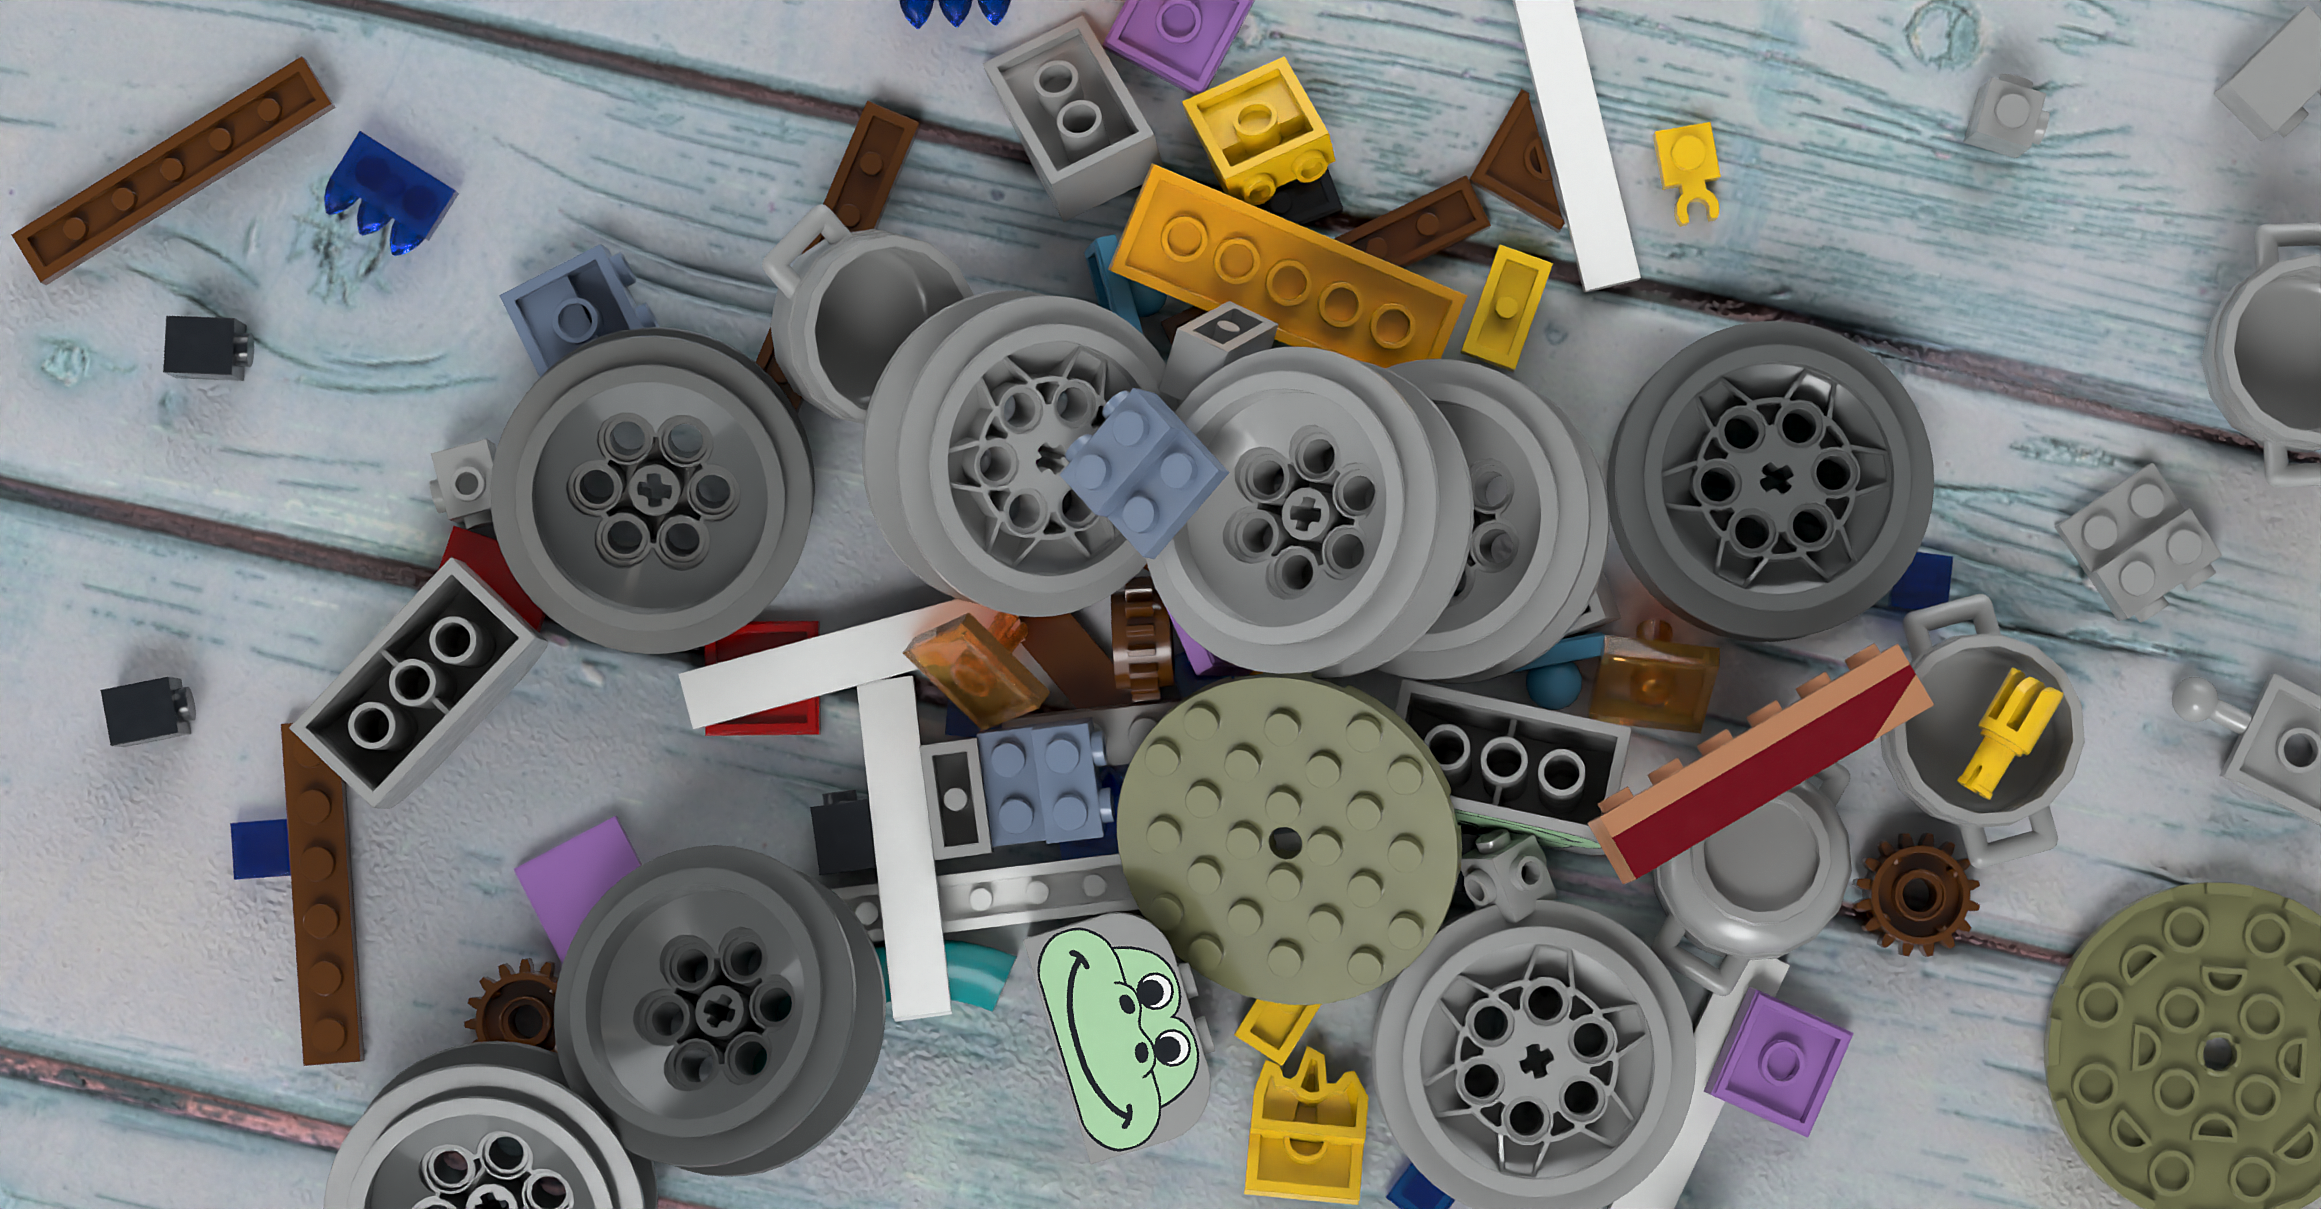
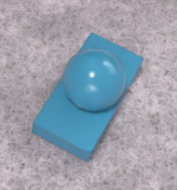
M1116 235L1096 238L1085 249L1084 255L1098 305L1128 321L1143 334L1138 317H1149L1158 313L1165 305L1168 295L1109 271V265L1118 246Z
M1599 632L1562 639L1545 654L1511 673L1529 670L1526 676V688L1530 698L1538 706L1547 710H1561L1569 707L1578 699L1582 689V675L1574 662L1610 654L1606 634Z

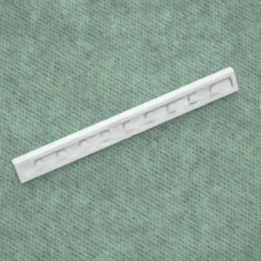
M1297 832L1274 835L1278 850L1280 848L1288 851L1302 849V840ZM1119 854L937 876L943 933L1139 909L1129 889ZM878 883L831 889L852 909L863 924L872 942L885 940Z

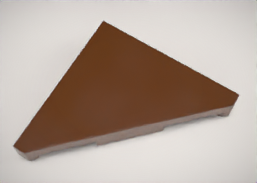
M1521 89L1469 181L1471 184L1559 233L1565 222L1561 216L1546 153L1529 100L1530 95Z

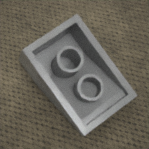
M1084 15L983 63L984 70L1040 182L1063 222L1142 185L1152 163L1164 168L1154 133Z

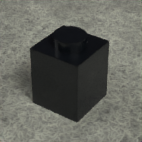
M166 315L163 372L179 379L244 381L245 367H251L254 359L252 333H246L247 325L235 318Z
M163 677L100 690L111 746L129 747L191 734L189 721L196 719V707L191 689L183 687L180 678Z
M856 789L822 794L824 805L810 807L819 875L876 868L869 799L858 800Z

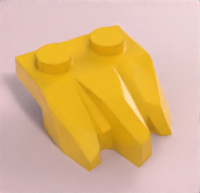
M1309 1046L1306 1047L1297 1074L1291 1079L1283 1077L1279 1064L1265 1059L1253 1094L1244 1194L1352 1205L1359 1204L1369 1097L1355 1071L1345 1072L1337 1083H1327L1325 1055Z

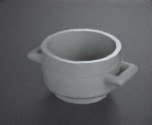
M822 204L813 207L762 261L764 272L778 287L770 323L775 358L793 391L818 410L827 413L833 418L865 424L869 403L876 384L899 346L928 318L945 307L974 296L958 265L930 243L884 230L870 229L850 232L831 209ZM820 233L823 235L824 240L799 256ZM797 258V260L791 267L790 264Z
M2321 223L2265 224L2257 228L2254 236L2256 272L2233 287L2226 294L2206 328L2201 363L2210 398L2230 426L2264 447V470L2267 483L2273 487L2321 486V463L2288 464L2287 450L2305 453L2321 450V255L2312 254L2279 262L2278 247L2321 246Z
M1975 594L1908 613L1903 619V628L1912 656L1910 665L1934 705L1880 736L1882 758L1898 789L1926 814L1960 827L1968 859L1971 865L1976 868H1986L2053 849L2057 845L2058 835L2049 805L2074 777L2085 743L2082 704L2066 672L2038 647L2001 635L1992 601L1985 594ZM1973 619L1977 634L1953 636L1932 646L1928 631ZM2013 667L2024 672L2026 678L2033 677L2043 682L2046 688L2052 687L2061 691L2063 699L2030 754H2022L2021 757L2014 756L1994 789L1993 796L1988 800L1980 796L1979 792L1974 793L1957 782V779L1963 774L1984 737L1980 735L1982 729L1978 727V724ZM2029 817L2032 831L1988 843L1984 827L2010 826Z
M1836 762L1815 774L1814 776L1823 780L1819 790L1808 780H1805L1652 870L1654 893L1667 918L1654 939L1651 950L1663 964L1713 993L1727 996L1733 991L1750 960L1777 959L1817 937L1839 911L1852 873L1849 834L1835 809L1850 782V773L1844 766ZM1682 937L1687 938L1700 950L1723 957L1724 959L1719 968L1679 947L1678 944Z

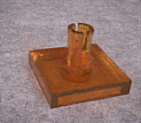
M999 611L994 617L992 624L986 629L971 613H967L914 637L903 651V654L981 730H986L1038 709L1051 692L1012 654L1019 643L1028 635V628L1024 622L1020 623L1015 631L1011 629L1019 619L1017 615Z
M1655 619L1645 620L1638 624L1636 628L1637 639L1605 635L1588 702V719L1618 725L1701 734L1720 666V648L1672 643L1673 628L1663 620L1659 622V637L1654 638Z

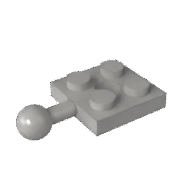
M2269 674L2249 714L2220 700L2216 688L2208 680L2201 677H2189L2182 680L2175 687L2172 694L2173 708L2182 719L2190 722H2201L2209 718L2239 734L2219 776L2321 826V696L2276 674ZM2294 734L2303 735L2312 746V756L2308 763L2302 767L2293 766L2284 755V745L2287 739Z

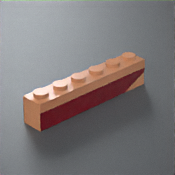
M1875 643L1869 645L1844 660L1849 671L1831 681L1825 671L1797 687L1795 690L1801 699L1784 709L1775 700L1747 716L1746 718L1751 725V728L1733 738L1729 730L1725 729L1697 745L1702 756L1683 767L1677 757L1647 775L1652 785L1633 796L1627 786L1599 802L1597 805L1603 814L1589 821L1588 825L1622 884L1640 878L1934 705L1899 644L1882 652L1879 651Z

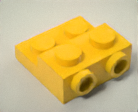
M1285 56L1182 101L1185 115L1206 151L1211 169L1224 193L1253 206L1267 202L1274 195L1277 187L1298 179L1300 182L1308 183L1317 180L1326 172L1328 165L1336 161L1329 132Z

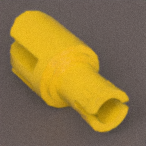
M2012 667L1978 724V727L1982 729L1980 735L1984 738L1963 774L1958 777L1957 782L1974 793L1979 792L1980 796L1990 800L1994 789L2014 756L2021 757L2022 754H2030L2063 699V693L2052 687L2046 688L2043 682L2033 677L2026 678L2024 672Z

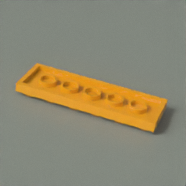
M1153 163L1150 166L1108 268L1109 271L1208 312L1231 301L1278 323L1274 339L1293 347L1318 348L1339 353L1351 359L1371 363L1382 368L1416 360L1441 359L1468 296Z

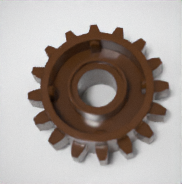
M1133 577L1125 585V590L1116 591L1111 594V630L1117 689H1131L1133 701L1160 700L1161 687L1175 686L1172 620L1155 588L1152 577Z
M1909 833L1898 835V847L1893 848L1887 841L1877 843L1881 856L1877 859L1863 857L1861 863L1868 872L1865 878L1853 879L1852 885L1862 889V899L1853 902L1852 905L1853 909L1866 911L1868 918L1861 925L1863 931L1878 929L1881 934L1878 937L1877 945L1882 948H1887L1894 940L1898 941V954L1909 957L1914 944H1918L1922 956L1925 957L1933 956L1934 943L1939 942L1945 948H1953L1955 942L1951 934L1956 930L1969 932L1972 927L1964 920L1967 912L1978 911L1980 908V904L1970 900V891L1979 887L1980 883L1979 880L1967 879L1964 871L1971 865L1969 859L1961 858L1955 860L1951 857L1955 848V844L1946 841L1938 849L1934 848V836L1930 833H1923L1917 846L1914 845ZM1918 878L1926 884L1929 898L1923 908L1912 911L1904 903L1903 890L1910 880Z
M525 958L521 960L519 973H515L508 963H504L498 966L500 980L496 981L487 976L479 981L486 992L483 997H470L467 1003L477 1009L475 1018L464 1021L465 1028L476 1030L478 1039L472 1043L490 1041L516 1042L558 1053L554 1029V1004L559 978L554 976V962H545L540 971H535L532 958ZM524 1005L535 1007L542 1016V1028L535 1037L524 1036L516 1027V1014Z

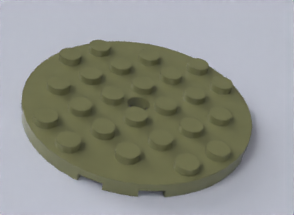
M1263 672V674L1241 676L1231 679L1230 676L1200 688L1171 708L1149 732L1128 767L1121 788L1117 810V839L1123 872L1131 894L1145 919L1162 931L1168 939L1173 952L1185 963L1189 962L1190 967L1201 975L1227 989L1259 1000L1290 1005L1333 1003L1372 991L1392 980L1423 953L1435 937L1450 909L1457 878L1461 871L1462 860L1461 825H1457L1454 807L1449 796L1451 793L1450 785L1438 761L1412 727L1393 710L1356 687L1347 685L1346 688H1343L1331 682L1312 678L1313 673L1308 672L1291 674ZM1279 827H1288L1295 830L1301 837L1302 849L1288 851L1280 848L1278 850L1276 848L1277 842L1274 838V830Z
M2201 882L2179 885L2149 894L2118 910L2101 923L2072 956L2060 977L2047 1015L2044 1035L2046 1083L2052 1107L2061 1129L2072 1148L2084 1164L2118 1195L2142 1209H2301L2321 1197V916L2291 898H2286L2251 885L2226 882ZM2220 1037L2228 1042L2231 1047L2232 1056L2226 1067L2214 1071L2205 1066L2203 1051L2208 1040Z

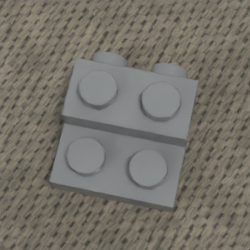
M2153 463L2146 465L2054 527L2118 621L2129 619L2135 615L2141 623L2154 616L2169 605L2163 596L2181 583L2186 591L2200 585L2216 573L2211 563L2222 556L2191 508H2183Z

